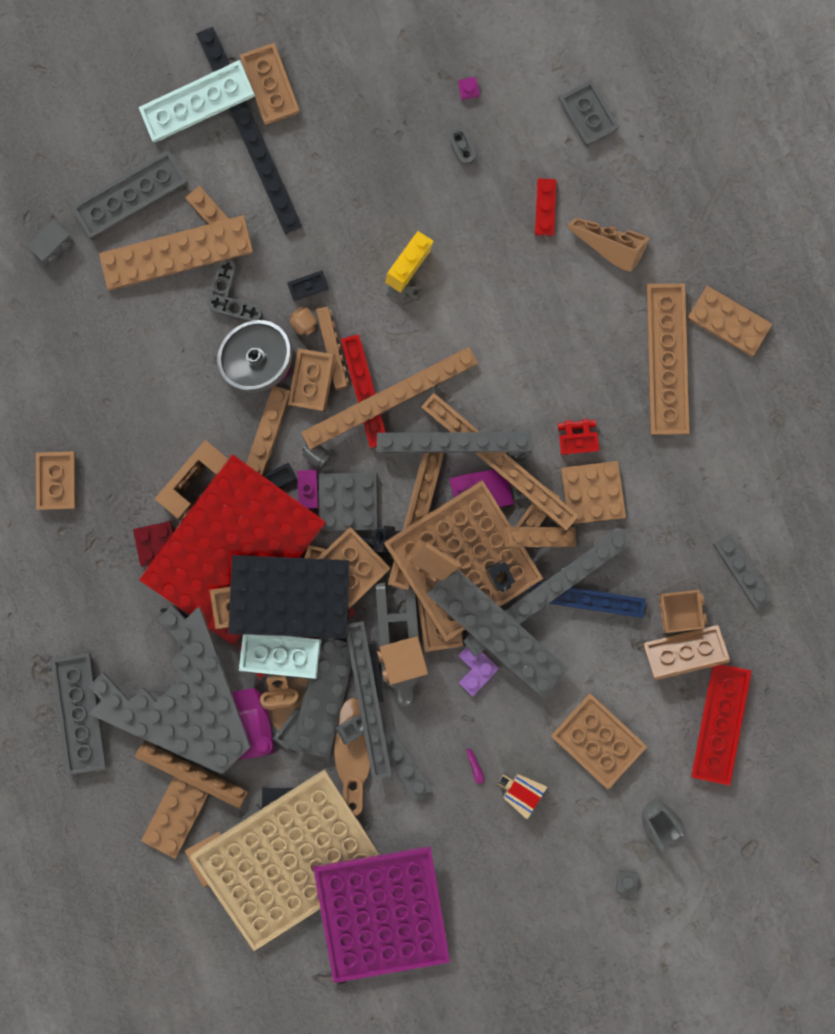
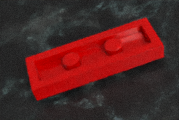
M537 178L535 235H554L556 179Z

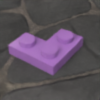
M466 647L458 656L471 670L459 684L471 696H474L499 668L483 652L474 656L469 648Z

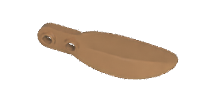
M351 698L344 703L337 726L350 718L361 715L358 699ZM336 730L334 753L337 772L343 783V798L348 806L351 803L357 805V808L352 810L354 815L357 816L363 808V784L370 770L365 735L363 734L344 745ZM355 783L357 785V788L354 791L350 790L349 788L350 784Z

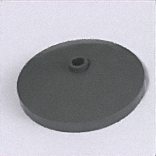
M264 320L249 321L234 328L223 340L218 352V368L222 377L234 389L247 393L261 392L276 385L286 375L292 362V345L285 332L276 324Z

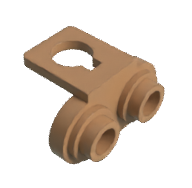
M277 675L266 678L269 691L263 693L260 697V703L263 708L273 710L293 707L298 703V692L288 687L286 676ZM280 680L283 683L280 687H276L272 682Z

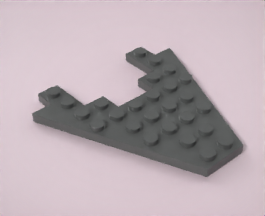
M173 605L158 620L184 647L171 660L183 676L158 700L145 687L132 699H129L104 672L89 685L91 690L102 700L89 714L223 774L251 747V743L202 609L198 607L189 617L185 618Z

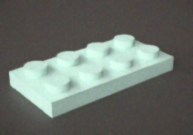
M243 635L239 671L317 679L321 640L290 636Z

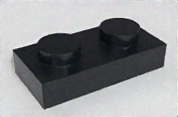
M323 270L287 282L293 301L329 290Z

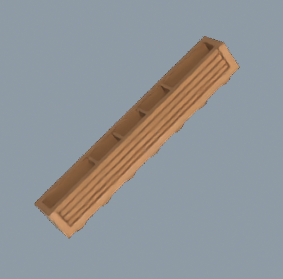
M328 306L316 309L326 352L336 355L332 373L336 391L348 388L349 381L348 377L345 378L344 375L346 369L341 363L343 362V357L339 355V350L341 349L339 343L337 344L336 342L338 337L337 333L333 330L335 324L330 318L332 317L331 309L328 310Z

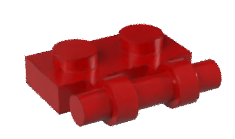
M586 418L582 419V421L571 422V420H565L564 423H557L558 431H566V435H559L560 455L599 452L597 432L589 431V428L596 427V420H588ZM572 429H583V433L572 434Z

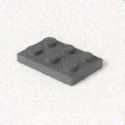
M592 79L559 96L560 104L586 147L619 129V125Z

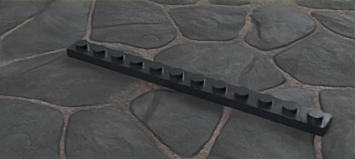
M213 26L196 33L213 72L230 65ZM247 101L229 108L285 235L302 228Z

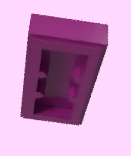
M317 470L297 471L298 502L308 509H318Z

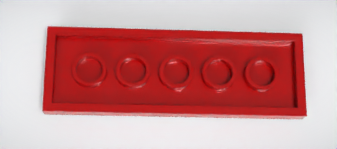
M723 664L711 667L691 778L730 786L752 670Z

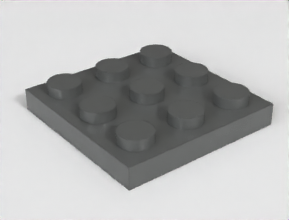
M376 473L319 474V517L326 522L320 531H346L350 527L354 531H376Z

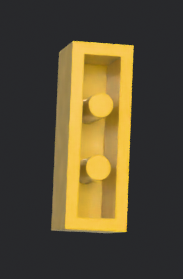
M417 231L388 271L385 283L401 293L430 253L433 240Z

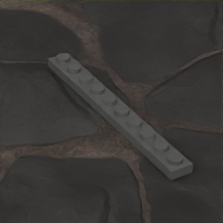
M621 528L617 529L513 604L505 612L518 624H521L622 551L631 542ZM473 635L464 640V643L474 656L486 649Z

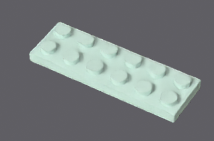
M239 60L140 106L139 110L152 141L156 143L255 97V93L242 62Z

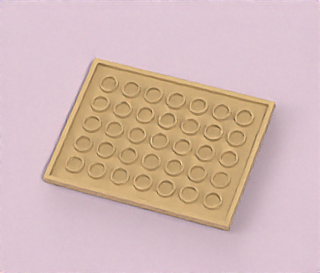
M324 769L190 854V858L252 950L255 951L320 909L314 866L380 855V853Z

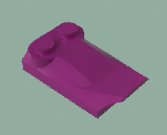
M255 688L232 692L251 743V747L238 760L275 754L268 709L263 708L260 703L262 694Z

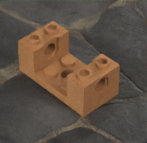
M205 440L156 496L155 500L182 521L193 505L179 493L181 491L184 492L189 487V481L193 476L197 477L202 472L203 465L214 474H217L228 459Z

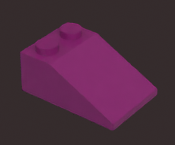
M495 470L449 479L453 498L483 480L499 508L514 505L508 481Z

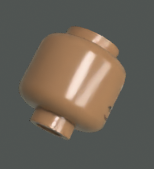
M300 307L290 315L289 323L298 335L305 333L308 336L316 330L314 326L317 323V318L309 308Z

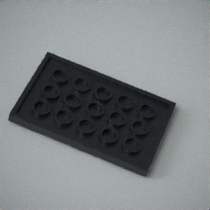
M232 555L228 634L347 638L349 560Z

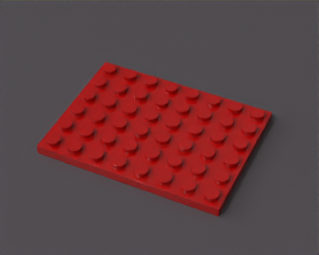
M231 454L141 575L139 581L189 615L200 607L208 628L234 646L242 635L228 634L229 627L215 629L210 590L231 586L232 555L300 558L326 522L241 459Z

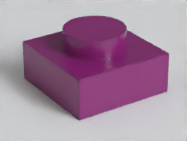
M476 77L458 80L461 100L479 97Z

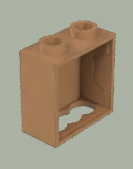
M700 590L658 595L663 633L705 628L704 624H707L706 614L702 612L704 596L700 594Z
M418 636L380 646L381 651L377 652L379 661L385 664L386 670H383L385 682L389 681L390 685L428 674Z

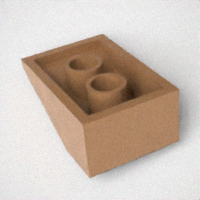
M419 539L406 559L410 561V567L417 571L420 569L427 572L425 576L434 581L437 578L443 581L461 565V563Z

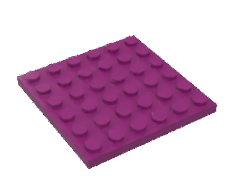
M431 846L314 866L333 983L450 963Z

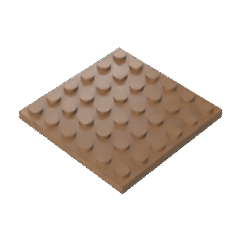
M483 480L384 542V545L445 641L459 634L465 628L427 595L439 579L437 578L434 581L425 576L427 574L425 570L420 569L417 571L409 566L410 561L406 559L418 539L461 563L458 570L499 607L543 579L524 547H505L504 528L511 526ZM500 560L506 562L515 580V583L511 584L512 587L504 592L494 589L485 571V568ZM500 572L497 575V581L502 582L505 579V574Z

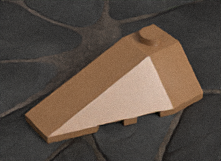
M574 218L567 226L568 229L613 265L620 267L624 271L631 272L638 265L650 241L649 237L634 231L627 230L624 233L616 231V227L603 228L596 222Z

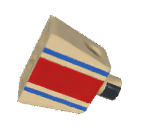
M503 774L497 783L506 790L503 798L526 819L529 818L547 789L545 785L520 774H516L513 780Z

